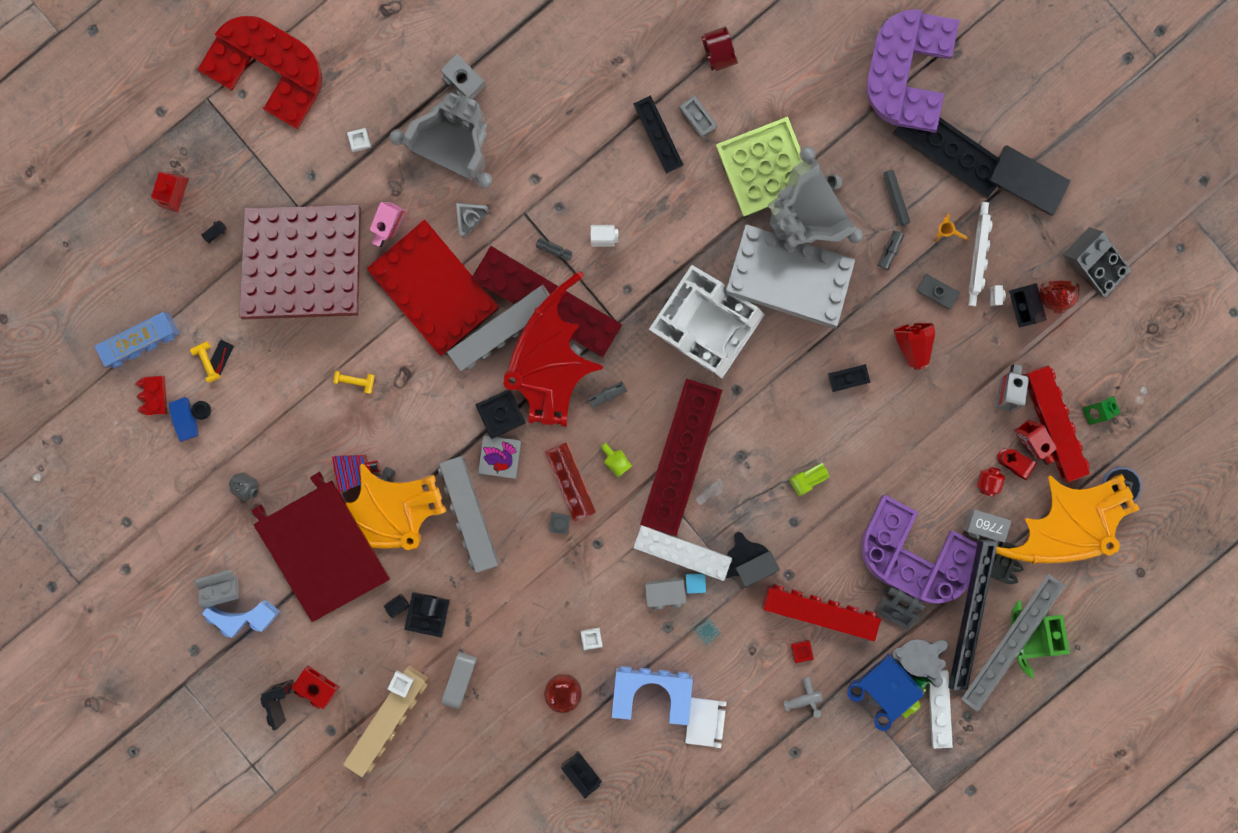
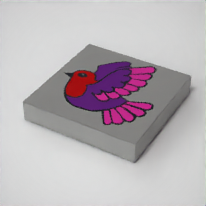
M483 435L478 473L516 479L522 441L500 437L491 440L490 436Z

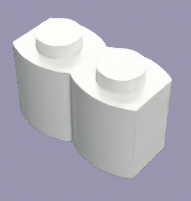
M591 225L592 247H615V243H618V229H615L614 225Z

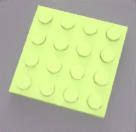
M788 117L716 144L718 154L743 217L768 208V204L772 203L778 197L779 192L786 187L793 167L802 162L800 158L801 149Z

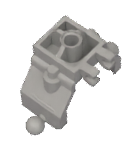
M450 92V94H446L443 102L439 101L436 107L432 106L427 115L412 121L405 134L401 130L391 132L390 141L394 145L403 144L408 150L478 183L482 188H488L492 184L491 175L486 172L482 173L486 165L482 145L488 135L485 132L488 125L485 124L486 118L482 110H480L479 103L473 99Z
M810 146L803 147L800 151L802 162L793 167L786 187L779 192L778 197L772 203L768 204L772 211L769 223L777 237L787 240L793 248L798 244H810L815 240L839 242L847 237L852 243L861 241L863 237L861 229L855 227L821 172L820 166L815 160V150Z

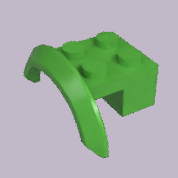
M1021 600L1017 601L1012 608L1011 627L1022 610ZM1063 615L1044 617L1018 654L1017 661L1022 671L1030 678H1034L1033 668L1029 666L1026 659L1070 654Z

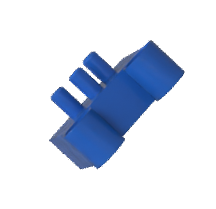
M889 653L860 679L852 681L847 692L848 697L852 701L858 702L864 698L865 691L867 690L883 709L876 712L874 724L881 731L890 729L893 721L924 696L922 688ZM858 687L862 693L854 694L851 689ZM884 716L888 718L889 721L887 723H881L878 720V718Z

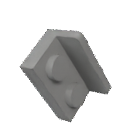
M231 570L194 580L195 585L199 589V606L202 609L239 599L238 578Z

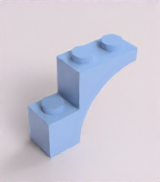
M264 600L253 610L245 613H228L210 606L204 610L202 615L205 616V620L208 623L219 627L220 632L224 636L233 638L247 622L250 623L249 626L253 630L264 631L280 611L267 600Z

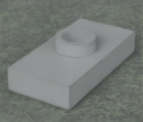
M695 95L679 107L701 138H704L718 127Z

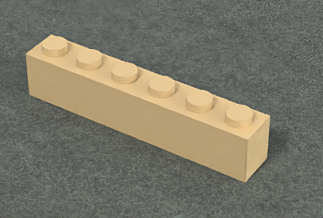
M410 665L406 668L404 674L414 678V681L406 697L404 698L392 691L390 692L343 764L360 777H363L366 772L370 774L376 765L373 763L376 756L378 758L381 757L386 749L384 744L386 741L391 742L397 733L394 731L397 724L399 726L402 725L407 717L404 715L407 709L412 710L418 701L415 699L418 692L422 694L428 685L425 683L428 677Z

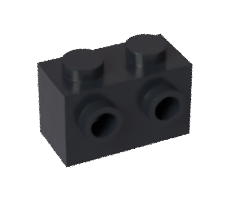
M1037 283L1009 290L1019 328L1047 320Z

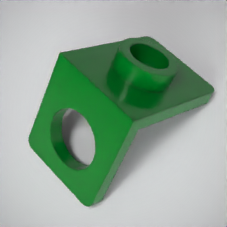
M1114 396L1099 403L1083 407L1089 425L1107 421L1120 414ZM1091 409H1096L1099 412L1098 419L1091 417Z

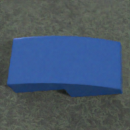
M184 397L170 402V414L179 441L183 442L197 437L196 418L192 417L190 399Z

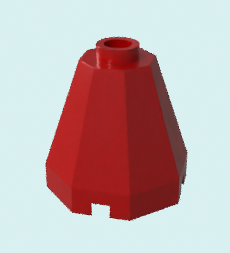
M919 322L914 323V326L909 327V324L894 329L895 339L908 365L913 367L914 370L924 369L930 363L935 338V326L933 323Z

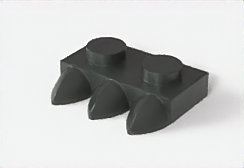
M1005 541V543H1004V542H1001L1000 545H999V547H1002V548H1015V547H1017V546H1015V545H1013V544H1010V543H1008V542H1006V541ZM995 554L991 577L1006 584H1016L1019 581L1011 572H1021L1024 569L1015 559Z

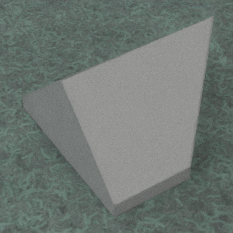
M456 203L459 234L465 238L490 212L489 208L486 205Z

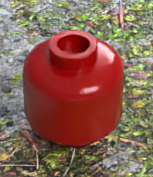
M989 467V469L981 470L977 481L980 493L991 497L1001 493L1005 477L1000 473V469Z

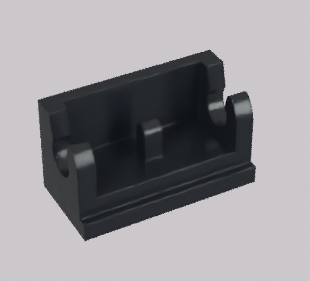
M579 751L562 763V771L584 798H587L600 786L599 784L602 780Z

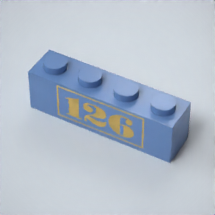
M162 312L95 345V349L104 367L115 369L124 365L123 362L128 359L134 360L141 356L140 353L146 350L150 352L157 349V345L162 342L168 343L175 339L174 336L180 333L170 313Z

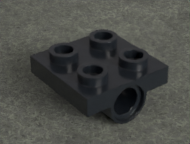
M413 591L404 630L442 638L451 599Z

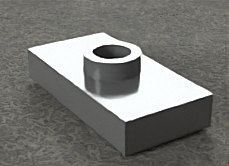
M925 274L916 290L949 310L960 294L959 291L928 274Z

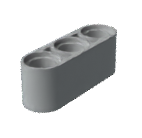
M458 652L441 704L460 709L477 657Z

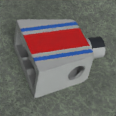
M1011 365L1010 373L1001 378L995 408L1014 412L1025 406L1028 377L1021 375L1022 366Z

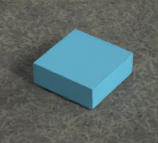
M686 574L687 594L706 593L705 574Z

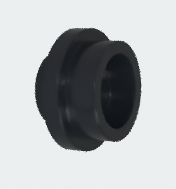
M197 401L193 404L192 415L196 419L204 420L210 416L211 406L209 403Z

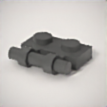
M890 587L887 593L893 597L890 598L884 595L876 605L874 612L908 630L918 618V612L914 610L923 611L925 604L919 602V599L904 594V591L899 588ZM901 600L907 603L908 606L906 607L905 605L899 603V601Z

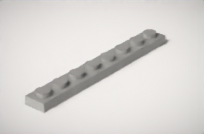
M1050 574L1046 576L961 699L975 711L981 709L1066 587L1064 583Z

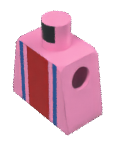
M381 202L370 227V231L375 233L371 243L382 247L386 239L393 238L407 210L391 202Z

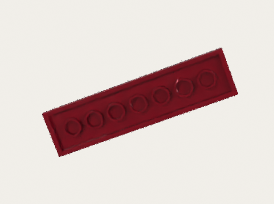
M493 246L489 247L471 277L472 280L512 304H516L541 285H544L549 294L559 287ZM567 291L562 295L558 303L559 317L567 323L579 325L571 339L599 356L604 357L621 329L622 324Z
M686 378L640 525L677 536L723 391L722 389Z

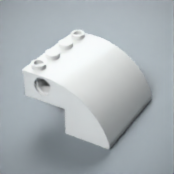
M691 265L649 330L693 361L723 378L765 314L752 303L725 294L726 286L722 282Z

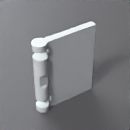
M691 697L689 725H687L685 743L721 748L722 743L714 742V738L722 739L726 710L718 709V705L726 706L727 702Z

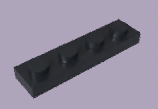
M651 95L633 103L665 173L668 174L683 167L684 164Z

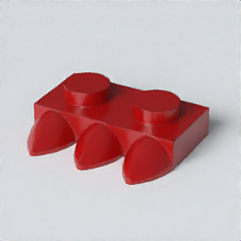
M165 376L143 377L138 380L135 385L144 389V391L140 392L136 398L145 402V404L141 405L137 411L144 415L167 414Z

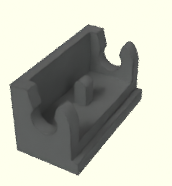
M771 551L736 567L745 588L780 571Z

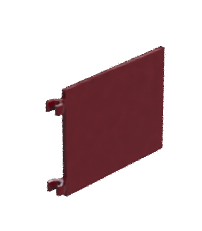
M320 471L310 477L313 484L317 487L312 492L269 516L266 515L262 504L251 510L253 515L259 520L253 524L311 622L318 620L390 580L389 575L332 480L325 483Z

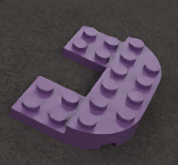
M906 10L892 16L884 23L876 38L866 85L869 105L872 106L878 117L892 125L936 133L944 93L906 87L913 53L951 59L960 20L922 14V10Z
M882 495L861 537V555L870 573L878 580L895 589L899 588L908 596L916 597L924 603H944L956 599L963 594L969 586L977 543L951 530L935 564L903 549L902 546L918 512L886 495Z

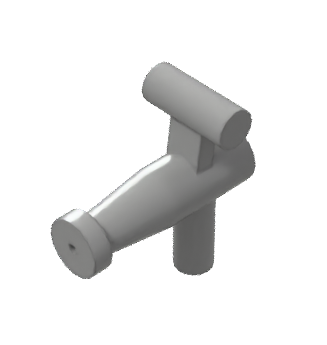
M810 677L803 678L807 694L788 702L784 700L786 712H789L790 709L811 705L814 710V717L819 718L821 711L817 709L815 703L823 701L820 690L814 691Z

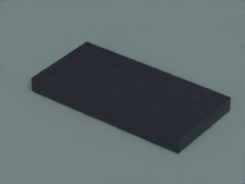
M1008 145L1003 147L987 180L1050 216L1055 214L1070 184L1069 179Z

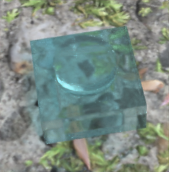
M709 617L694 629L706 645L721 634V631Z

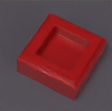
M810 640L791 644L795 664L814 660Z

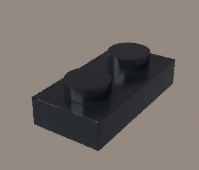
M866 364L828 373L832 392L871 383Z

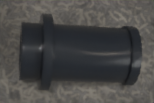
M214 221V225L201 234L207 243L210 244L221 233H225L227 227L222 221Z

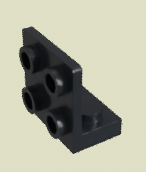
M293 679L272 685L261 694L262 707L266 708L267 723L272 727L273 731L277 730L286 721L280 700L285 698V695L290 694L291 687L294 685Z

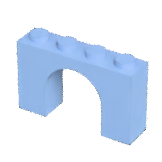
M629 666L616 668L612 718L631 720L635 692L645 684L655 683L663 686L671 697L669 723L689 725L693 678L688 672L680 671L677 674H671L668 670L651 672L649 668H639V670H632V667Z

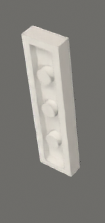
M947 670L940 671L943 679V684L940 687H934L930 682L928 684L933 749L953 748L950 691L948 688L949 672Z

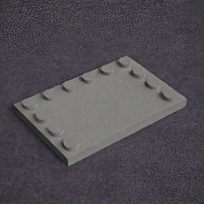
M746 224L725 294L836 329L856 259L806 243L798 244L793 248L787 240L779 239L775 233Z

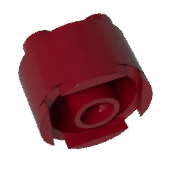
M726 26L705 33L701 37L705 52H710L707 57L712 71H719L738 64Z

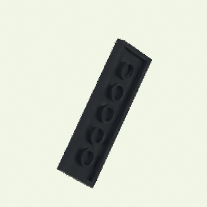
M939 118L936 133L897 126L892 133L986 199L990 197L997 187L987 180L998 157L942 118Z

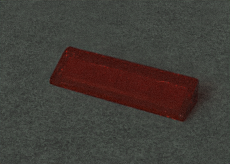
M564 443L545 451L574 522L594 514V506L568 444Z

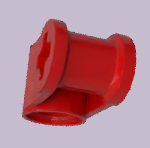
M1002 449L997 454V460L1001 465L1024 480H1028L1037 465L1034 460L1014 449Z

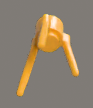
M947 213L944 222L939 225V233H937L935 242H938L942 236L951 237L952 235L968 241L969 238L958 232L955 225L949 221L950 213Z

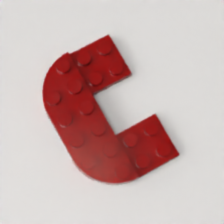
M240 16L224 23L214 34L216 38L197 70L233 91L251 58L279 73L282 77L263 109L298 130L316 100L322 85V73L315 54L303 42L262 18Z

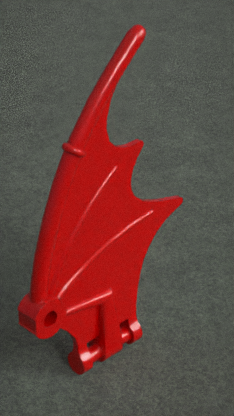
M581 271L575 273L562 283L538 308L534 309V313L526 323L513 350L509 369L503 376V385L507 389L519 390L528 400L530 405L528 423L541 422L542 425L552 426L554 424H561L562 427H567L568 406L575 385L585 375L603 369V365L584 359L571 349L570 339L579 328V325L567 323L558 315L557 308L562 295L584 277ZM513 377L516 381H511L510 378ZM536 410H543V414H536ZM555 412H562V417L555 416Z

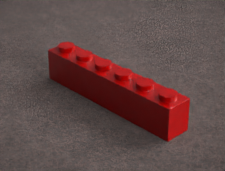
M1043 366L1022 374L1028 377L1027 389L1039 421L1044 425L1057 448L1052 454L1055 457V463L1062 481L1071 482L1089 475L1088 469H1090V465L1082 454L1083 446L1076 438V427L1073 422H1070L1068 417L1070 412L1067 405L1062 401L1063 393L1061 388L1056 385L1054 370L1050 366Z
M773 584V587L767 586L762 604V609L765 611L871 641L876 640L881 619L873 611L865 610V613L860 612L858 607L847 605V607L839 606L840 602L830 599L828 602L821 601L819 596L810 594V597L802 595L803 592L795 589L789 592L784 590L783 586Z

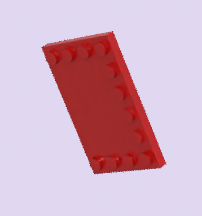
M425 219L366 268L440 356H443L499 308L483 287L471 279L472 274Z

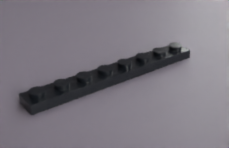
M978 540L948 686L952 690H968L998 543L993 540Z

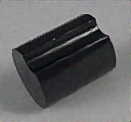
M401 593L384 605L385 611L391 618L396 617L409 607L408 601Z

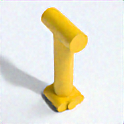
M208 341L191 348L190 352L193 356L199 354L208 375L205 379L207 383H211L221 377L219 373H215L206 353V350L211 348Z
M335 371L333 384L343 382L364 386V393L371 394L375 375L367 374V378L362 379L342 375L340 371Z

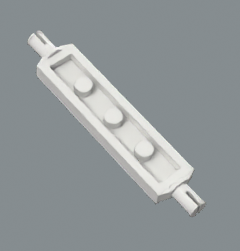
M981 202L978 216L968 306H976L977 295L985 286L983 273L987 269L988 260L985 257L986 251L988 252L990 248L988 233L991 232L993 225L992 221H990L991 215L988 214V202Z

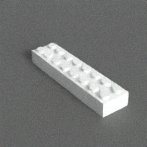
M641 526L634 548L722 581L725 580L732 557L645 526Z

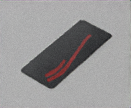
M220 340L210 361L215 373H219V375H221L234 348L233 345L223 340Z

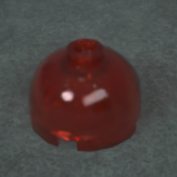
M1064 280L1050 281L1049 286L1045 287L1043 283L1039 286L1041 301L1046 308L1054 310V313H1065L1067 309L1072 308L1077 303L1080 295V285L1076 283L1075 286L1072 285V281Z
M568 674L555 675L548 681L544 690V698L548 707L554 712L562 714L574 710L582 697L580 683L576 678Z

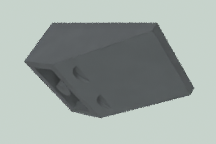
M1091 227L1062 254L1070 266L1103 298L1132 271L1104 231Z

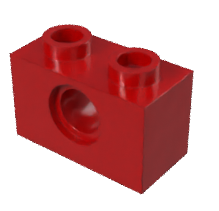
M308 665L291 688L295 690L294 693L297 696L310 700L311 705L315 708L324 709L340 686ZM311 685H316L319 692L314 693L311 690Z

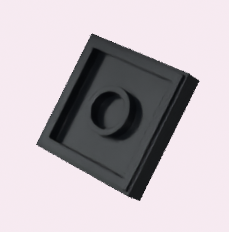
M509 389L475 404L491 440L526 424Z

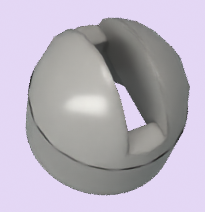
M834 174L827 176L826 180L832 190L841 188L842 178Z

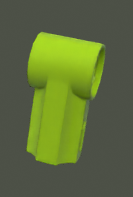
M820 463L805 472L802 471L792 476L788 480L797 496H801L812 490L813 486L830 478L823 463Z

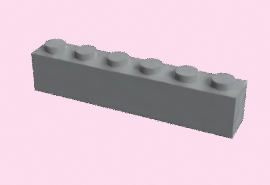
M541 285L450 349L447 353L459 370L462 371L465 368L467 371L477 364L475 362L481 357L484 360L492 354L490 350L495 347L500 349L507 344V338L510 336L515 338L520 335L522 328L525 327L534 313V309L538 308L550 295L544 285Z
M464 456L439 463L438 472L441 479L444 478L445 480L444 490L447 497H451V511L453 515H457V529L459 533H463L465 540H462L465 551H469L471 558L468 561L471 569H475L477 573L498 566L500 563Z

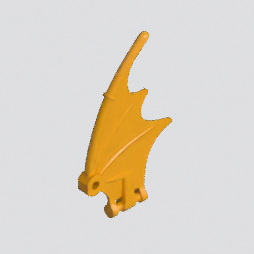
M361 464L360 495L356 501L346 503L371 547L379 549L403 547L406 550L417 548L421 542L419 528L422 522L431 515H439L446 512L445 505H442L440 490L435 485V476L429 475L410 482H388L376 477L364 464ZM422 485H428L429 490L424 491ZM429 503H434L435 508L430 509Z
M1123 474L1117 475L1103 484L1081 490L1067 488L1049 475L1048 482L1052 500L1049 514L1041 519L1025 518L1029 529L1028 540L1023 545L1015 548L997 546L995 554L1015 560L1031 562L1032 564L1065 563L1085 560L1102 554L1111 556L1120 549L1119 541L1115 538L1116 528L1120 520L1124 516L1138 511L1139 507L1137 503H1134L1133 495L1129 487L1124 483L1125 478ZM1116 484L1119 490L1114 492L1112 486ZM1125 502L1127 507L1122 509L1120 504Z

